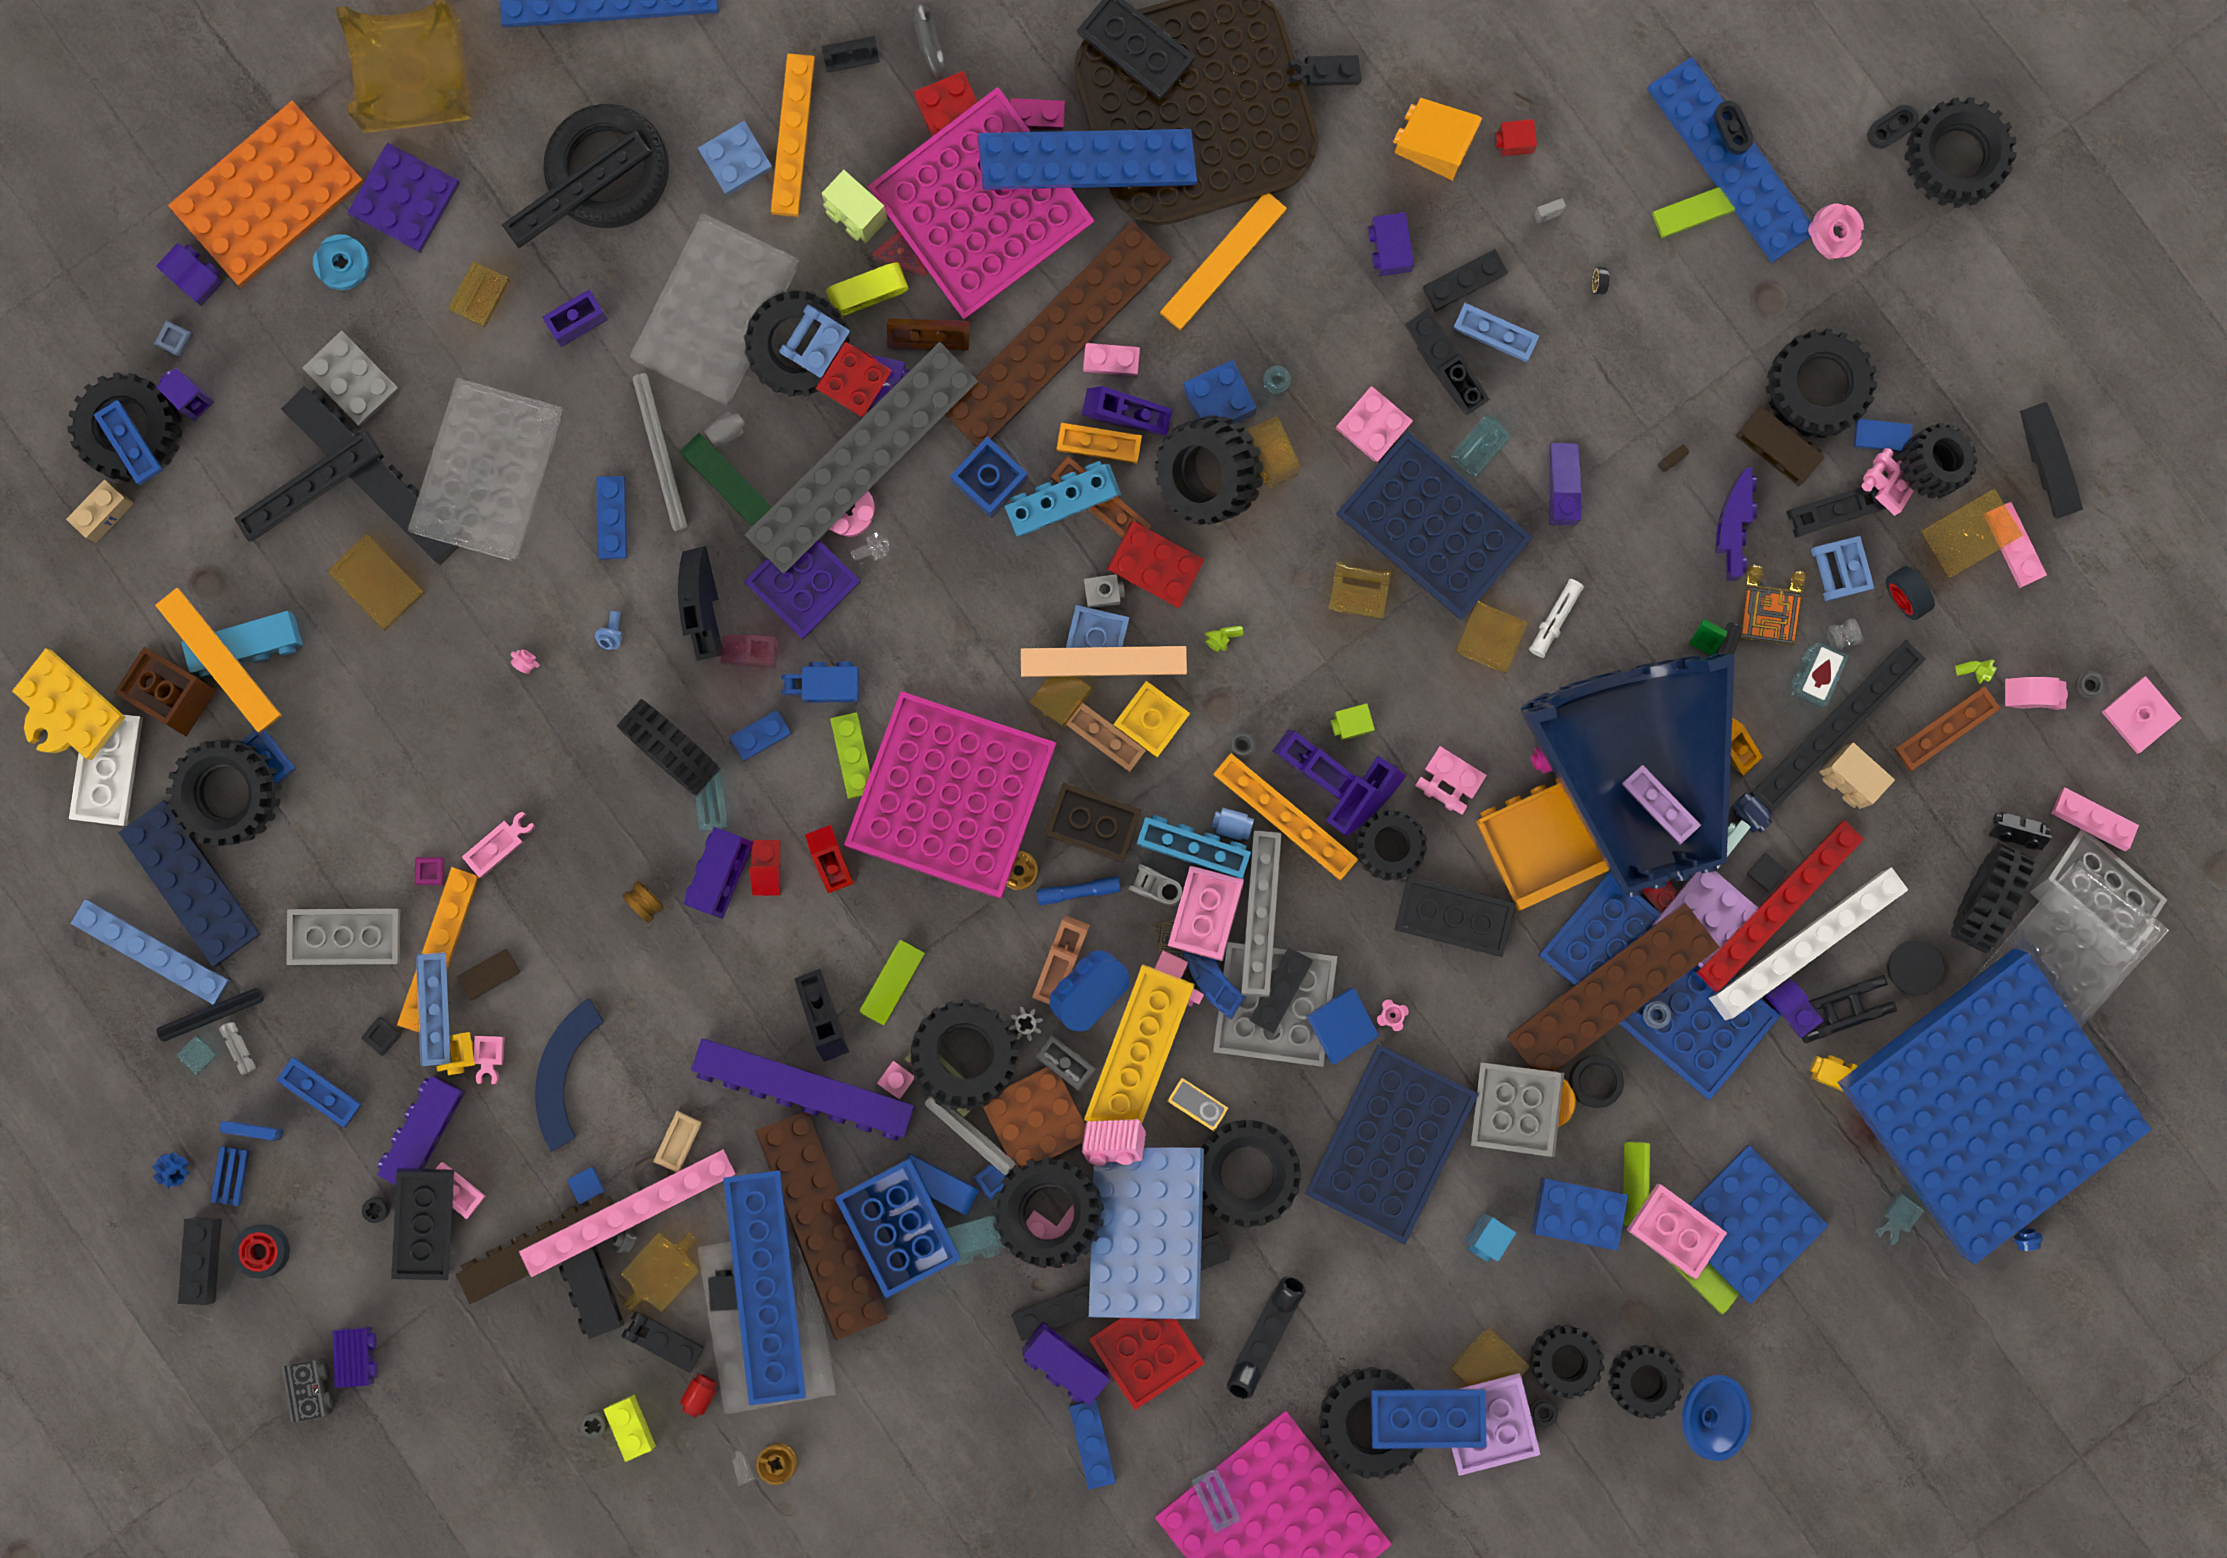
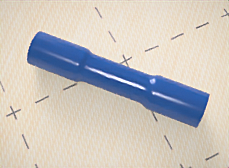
M1118 876L1095 879L1091 882L1068 886L1036 889L1039 906L1085 896H1099L1121 892Z

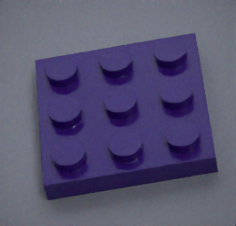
M386 143L347 213L421 253L460 182L401 149Z
M819 539L784 574L767 558L744 581L803 640L861 583Z

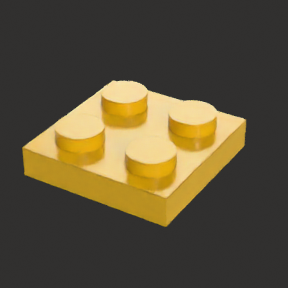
M1146 681L1113 726L1158 758L1189 717L1190 713Z

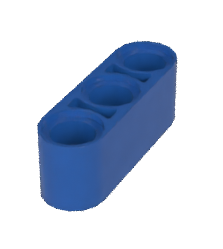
M908 1153L905 1161L911 1159L929 1197L964 1215H968L980 1190Z

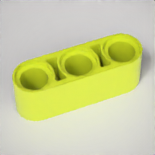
M895 262L832 285L826 289V294L830 303L840 310L842 316L903 294L909 287L900 264Z

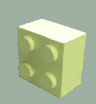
M845 170L821 193L824 200L823 206L827 209L826 214L836 223L841 221L847 227L845 229L846 232L856 241L861 239L867 243L888 221L884 205Z

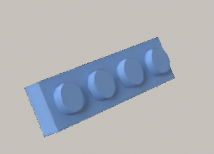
M446 953L416 954L420 1064L422 1066L448 1064L451 1062Z

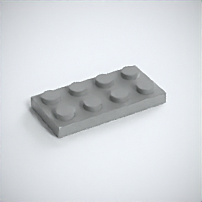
M287 909L286 965L400 964L401 909Z

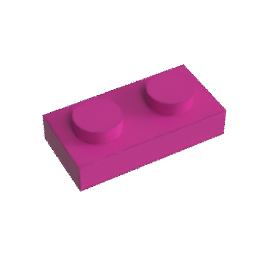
M1011 98V105L1029 129H1064L1065 101Z

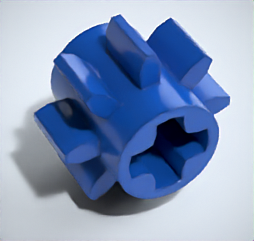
M175 1152L161 1155L156 1164L152 1166L156 1171L153 1178L158 1184L163 1183L167 1189L171 1186L181 1185L185 1181L186 1176L190 1174L185 1168L189 1163L183 1156L178 1157Z

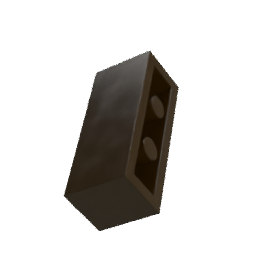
M1761 405L1735 435L1798 487L1808 479L1825 458L1821 454V449L1816 444L1804 441L1799 437L1800 433L1796 428L1789 424L1784 425L1778 420V415L1768 407L1764 409Z

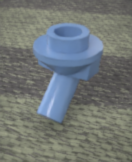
M611 610L608 628L600 627L596 631L595 639L600 647L607 650H615L621 645L623 636L618 631L621 612Z

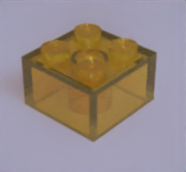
M1278 416L1247 429V433H1250L1255 439L1253 441L1255 448L1259 447L1261 455L1258 456L1259 461L1263 462L1264 471L1260 472V476L1263 477V483L1265 482L1268 489L1298 475L1301 465Z

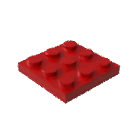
M1118 1318L1088 1338L1134 1410L1205 1364L1176 1319Z

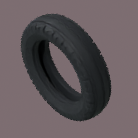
M598 104L574 112L559 124L549 139L544 155V177L549 191L570 176L569 164L575 148L582 140L594 133L615 131L629 135L636 130L652 152V155L644 160V169L639 183L628 195L610 202H599L589 199L567 214L568 216L591 227L617 228L641 219L653 209L661 198L667 184L669 158L660 133L649 120L627 107L614 104Z

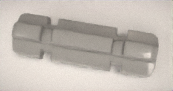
M228 1022L222 1025L219 1030L223 1038L227 1039L225 1043L234 1061L238 1062L237 1067L240 1074L246 1075L254 1071L256 1066L253 1060L248 1057L250 1054L241 1035H237L238 1029L235 1023Z

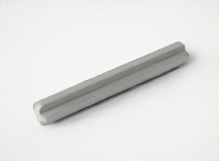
M931 1096L928 1097L925 1102L926 1107L1002 1174L1007 1175L1014 1168L1015 1162L956 1110H950L948 1105L941 1104L939 1106L935 1103V1099Z

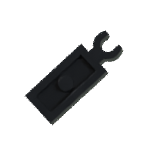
M1358 55L1307 56L1304 59V63L1300 60H1292L1287 64V68H1295L1298 71V75H1291L1288 78L1291 83H1298L1303 78H1306L1307 86L1358 85L1361 82Z

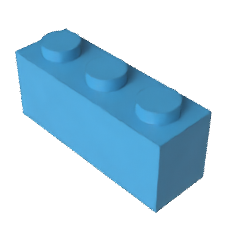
M1482 1213L1465 1239V1242L1470 1244L1468 1250L1489 1263L1492 1258L1498 1262L1516 1232L1495 1218Z

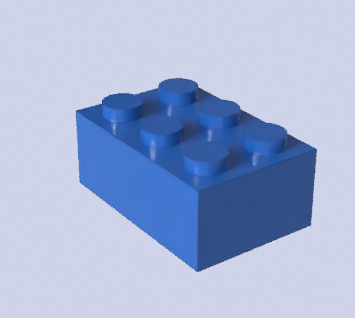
M1541 1178L1531 1233L1618 1251L1628 1195Z

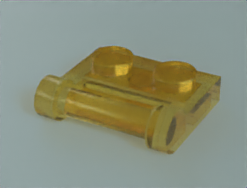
M1337 562L1328 610L1383 619L1391 571L1382 570V572L1345 566V563ZM1343 576L1380 583L1379 590L1342 583Z

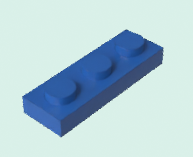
M116 400L94 414V417L136 484L142 485L163 471L121 402Z
M596 477L598 558L600 560L627 559L625 477Z
M296 1057L291 1058L276 1079V1081L343 1128L349 1125L362 1106L360 1102Z
M1097 1399L1090 1406L1085 1402L1069 1405L1088 1490L1116 1483Z

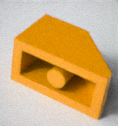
M1732 717L1731 765L1744 776L1763 757L1744 725Z

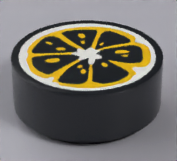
M1595 267L1592 276L1593 294L1604 295L1609 287V270L1606 267Z

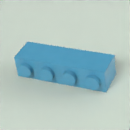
M289 611L215 632L242 667V663L253 661V663L265 662L273 654L279 653L280 656L296 652L297 647L303 646L295 614ZM182 641L181 644L189 673L197 677L199 676L200 679L213 677L188 645Z

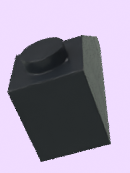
M818 969L794 978L815 1047L823 1062L849 1053L843 1029L821 970Z

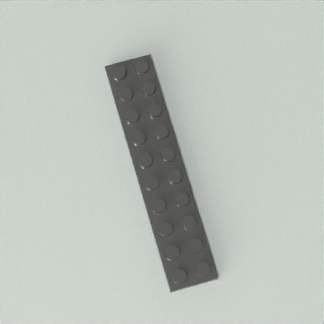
M938 342L744 535L784 574L978 381L941 342Z

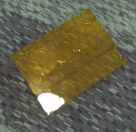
M473 261L448 309L485 328L510 280Z

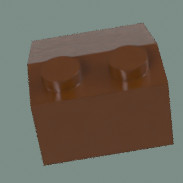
M144 646L114 693L187 737L217 690Z

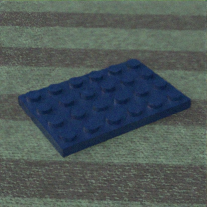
M1408 431L1336 513L1340 519L1460 620L1466 616L1533 538V536Z
M1378 1044L1307 1187L1305 1195L1406 1244L1477 1099L1478 1093Z

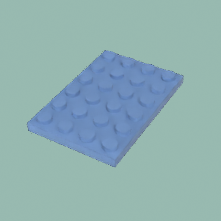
M1144 1148L1142 1161H1133L1130 1165H1122L1118 1162H1106L1103 1166L1094 1165L1093 1185L1098 1188L1100 1202L1104 1205V1210H1101V1219L1104 1220L1103 1227L1099 1226L1096 1235L1099 1238L1097 1242L1093 1241L1091 1243L1089 1317L1199 1319L1204 1149Z

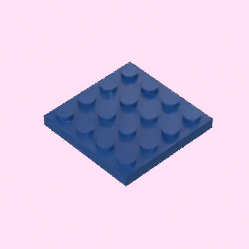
M1747 1145L1688 1204L1727 1232L1708 1262L1748 1304H1752L1829 1226L1750 1145Z

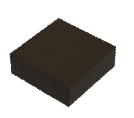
M1683 444L1663 458L1657 464L1662 472H1666L1689 454L1688 448Z

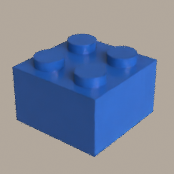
M1233 360L1183 383V391L1197 419L1210 415H1217L1219 418L1225 416L1232 419V424L1256 414L1257 407Z
M986 437L950 475V479L961 492L992 519L1028 480V473L989 437Z

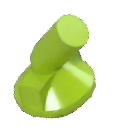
M1242 626L1221 628L1219 631L1206 632L1205 636L1208 639L1205 642L1214 651L1222 650L1225 652L1227 650V643L1230 641L1228 638L1242 637L1243 628Z
M1995 660L1971 661L1955 665L1957 676L1975 672L1979 684L1983 680L1989 682L1997 669L1993 666Z

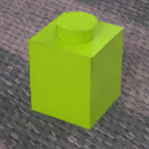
M1368 704L1337 711L1334 713V719L1330 720L1334 736L1339 735L1341 741L1373 733L1375 730Z

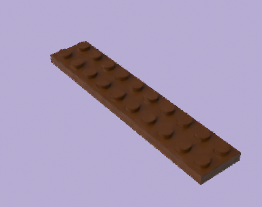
M1132 221L975 377L978 382L944 416L976 447L986 437L992 440L1085 347L1086 343H1089L1171 262V258Z

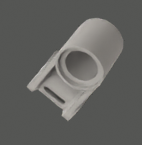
M1141 864L1138 865L1139 872L1134 884L1130 885L1128 890L1168 906H1173L1180 902L1183 891L1177 881ZM1146 876H1148V878H1147V880H1146V882H1145V884H1144V887H1142ZM1172 885L1178 889V895L1175 899L1167 900L1163 897L1162 892L1166 886Z

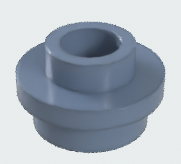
M1652 1001L1645 1006L1643 1019L1649 1027L1660 1029L1670 1022L1671 1010L1664 1002ZM1655 1009L1661 1012L1659 1020H1655L1652 1017V1012Z

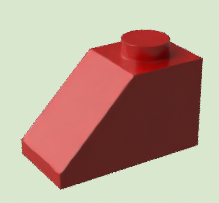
M828 825L805 834L810 854L827 892L831 893L854 884L832 826Z

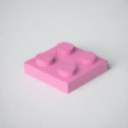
M1371 386L1336 426V430L1375 463H1378L1412 424L1413 420Z

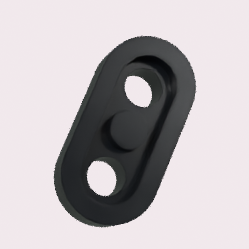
M1724 101L1720 103L1713 113V120L1722 141L1730 153L1735 155L1744 154L1752 146L1754 137L1743 111L1736 102ZM1727 114L1730 117V121H1726L1722 115ZM1733 139H1739L1741 145H1736Z
M1910 105L1896 107L1870 126L1867 131L1868 142L1878 149L1887 148L1916 127L1919 121L1918 112ZM1899 117L1905 118L1907 123L1905 125L1901 124L1898 120ZM1876 133H1883L1884 139H1879Z

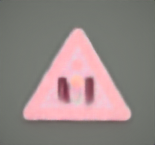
M899 230L870 254V258L874 261L886 265L898 262L903 271L921 277L927 275L926 267Z

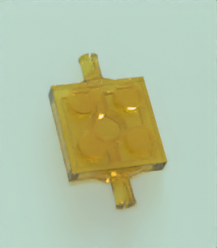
M661 1232L649 1242L621 1273L635 1291L624 1302L625 1307H628L633 1302L628 1308L633 1312L642 1300L652 1303L660 1312L665 1310L701 1270L689 1259L686 1253L697 1242L695 1237L691 1239L692 1234L688 1233L678 1245L670 1242Z

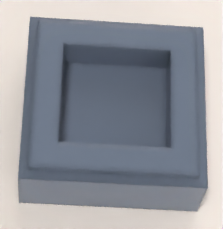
M166 320L154 345L181 358L193 334Z

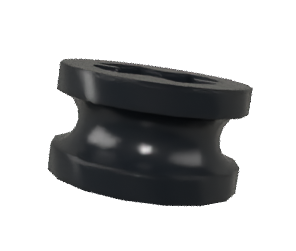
M381 1197L371 1198L362 1206V1215L370 1223H378L385 1220L390 1212L388 1202ZM373 1202L376 1203V1206L380 1205L382 1211L378 1213L379 1218H375V1214L371 1215L369 1209L373 1208Z

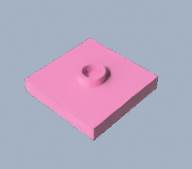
M2146 676L2142 677L2101 711L2137 754L2141 753L2182 719Z

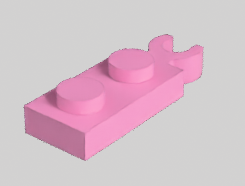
M520 812L514 817L511 826L506 821H503L462 856L479 878H483L524 843L519 837L522 833L527 834L534 830L535 825L533 823H530L525 828L521 827L520 821L526 816L524 812Z

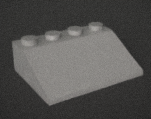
M2082 829L2074 835L2030 890V893L2113 966L2134 953L2167 901L2163 895L2095 836Z

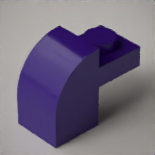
M1787 978L1763 996L1770 1007L1784 1017L1799 1038H1802L1823 1022V1019L1807 1000L1809 999L1807 995L1790 978Z

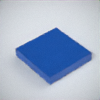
M1354 988L1347 989L1306 1015L1331 1064L1338 1063L1379 1036Z

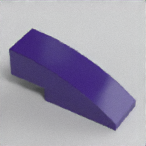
M1288 729L1272 751L1339 800L1356 777L1320 748L1315 747L1293 730Z
M1377 756L1363 778L1355 777L1326 821L1348 836L1386 803L1407 775L1388 761Z

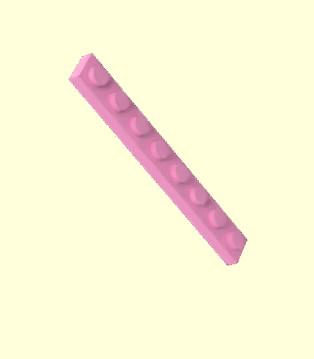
M721 1150L519 1251V1254L530 1276L533 1277L724 1181V1177L734 1176L735 1172L724 1150Z

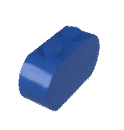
M1101 950L1090 952L1078 962L1076 968L1066 978L1062 979L1051 992L1050 1008L1053 1014L1073 1031L1090 1029L1128 989L1130 982L1128 970L1109 952Z

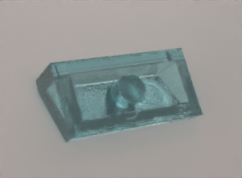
M1485 416L1455 449L1451 457L1476 477L1511 436L1495 418Z

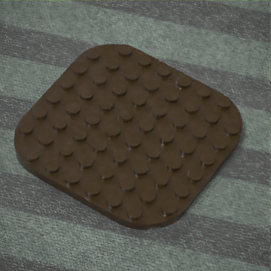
M1169 0L1138 9L1140 13L1195 56L1194 62L1161 101L1087 41L1083 40L1075 58V80L1091 131L1191 129L1197 176L1195 185L1108 187L1117 205L1132 218L1153 225L1180 222L1258 199L1263 195L1284 191L1298 183L1310 169L1317 151V127L1303 81L1301 80L1298 83L1289 82L1288 78L1291 75H1298V71L1295 68H1287V64L1296 59L1283 18L1271 0Z

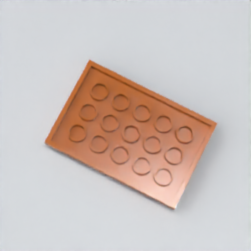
M292 100L168 206L241 288L364 184V181Z

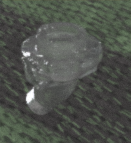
M875 532L866 538L868 544L851 551L854 561L871 554L875 560L886 558L889 554L890 542L882 533Z

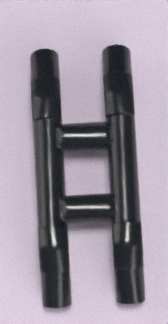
M1881 975L1809 1000V1003L1815 1010L1823 1009L1828 1024L1812 1029L1802 1037L1803 1042L1807 1044L1861 1023L1897 1012L1894 1001L1864 1011L1859 997L1860 994L1888 985L1886 977ZM1848 999L1854 1014L1838 1020L1833 1004Z

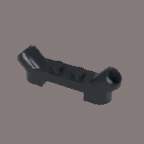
M1291 1276L1281 1278L1268 1297L1255 1327L1233 1365L1232 1373L1227 1382V1389L1235 1397L1248 1399L1253 1396L1261 1376L1295 1310L1306 1293L1305 1286L1298 1279Z

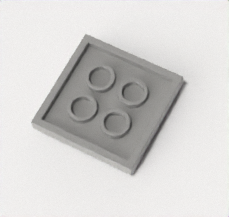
M1481 1063L1471 1146L1555 1157L1564 1073Z

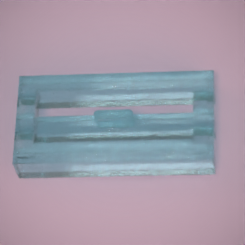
M717 773L712 778L715 779L720 822L716 823L711 781L705 786L710 824H705L701 792L695 796L700 831L713 830L714 827L728 828L721 773Z
M1217 1468L1191 1480L1215 1533L1241 1521ZM1213 1476L1233 1516L1229 1519L1209 1479ZM1202 1481L1205 1482L1223 1521L1221 1523H1217L1199 1483Z

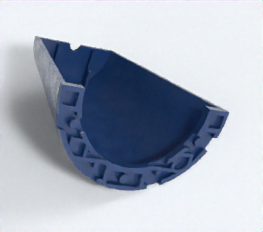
M1712 654L1702 659L1700 655L1638 665L1636 668L1622 673L1621 670H1616L1564 685L1552 694H1549V692L1543 693L1529 700L1521 707L1524 721L1621 892L1626 894V897L1642 894V889L1651 887V889L1665 887L1668 885L1667 881L1674 877L1676 881L1691 879L1693 877L1692 874L1696 872H1714L1718 869L1717 866L1727 863L1734 687L1733 654ZM1642 765L1701 825L1680 845L1622 786V783Z

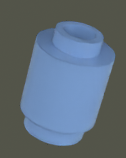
M1222 808L1221 813L1215 812L1212 827L1216 828L1215 834L1239 841H1241V838L1248 840L1254 819L1249 818L1248 814Z

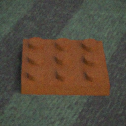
M1048 1066L1006 1087L998 1098H994L988 1105L983 1107L1005 1153L1015 1162L1014 1168L1027 1165V1161L1031 1159L1039 1161L1042 1160V1157L1053 1158L1084 1141L1086 1125L1062 1077Z

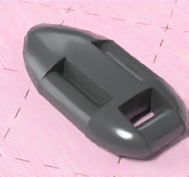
M916 3L913 7V21L921 52L933 75L940 80L944 74V57L937 36L935 22L930 10L921 3Z

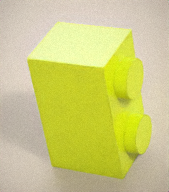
M635 1394L603 1409L625 1462L645 1454L656 1447Z

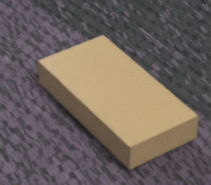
M676 1111L653 1162L674 1172L681 1171L703 1122L680 1111Z

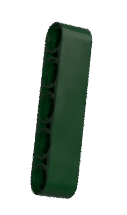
M700 433L695 435L679 451L751 527L771 508L769 503Z

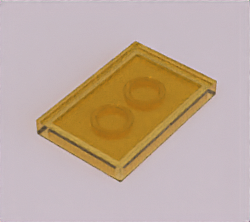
M1995 488L1921 531L1948 578L2023 536Z
M367 533L327 570L383 630L388 629L425 593Z

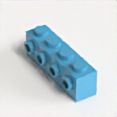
M1100 461L1086 466V472L1080 475L1071 472L1060 477L1061 482L1051 486V483L1048 482L1036 487L1037 493L1026 496L1024 492L1010 498L1011 503L1006 505L1005 509L1016 536H1024L1122 495L1110 464L1101 465Z
M1152 815L1151 819L1145 817L1136 846L1239 879L1243 878L1251 852L1246 851L1247 846L1231 841L1230 845L1219 842V836L1206 832L1204 836L1193 833L1194 828L1183 824H1178V827L1168 825L1167 819Z

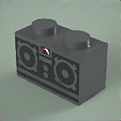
M322 1358L292 1363L282 1367L291 1423L324 1417L332 1413L331 1408L334 1407L332 1392H328L326 1380H329V1370L327 1364H323Z

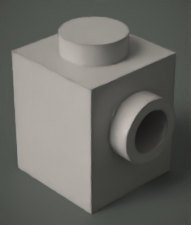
M1117 574L1084 579L1088 608L1097 609L1120 605V598L1125 597L1123 581H1117Z

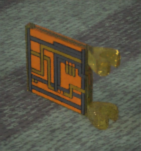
M1758 565L1749 566L1741 624L1743 630L1740 639L1795 646L1802 591L1806 578L1805 572L1796 571L1792 573L1790 590L1759 586L1762 567Z

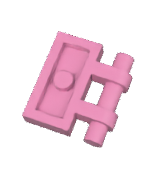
M1885 448L1873 460L1874 466L1872 469H1868L1865 473L1862 488L1865 491H1871L1875 486L1879 490L1875 498L1895 516L1903 510L1914 490L1909 487L1911 483L1903 478L1905 473L1904 470H1900L1899 465L1903 461L1895 462L1892 459L1893 451ZM1883 471L1889 474L1887 478L1882 474Z
M1439 746L1425 768L1426 772L1433 775L1432 780L1429 782L1420 777L1415 786L1423 790V794L1431 798L1432 796L1444 803L1446 809L1450 811L1455 810L1462 815L1467 805L1459 801V798L1463 794L1472 799L1487 775ZM1441 781L1455 789L1451 795L1438 787Z

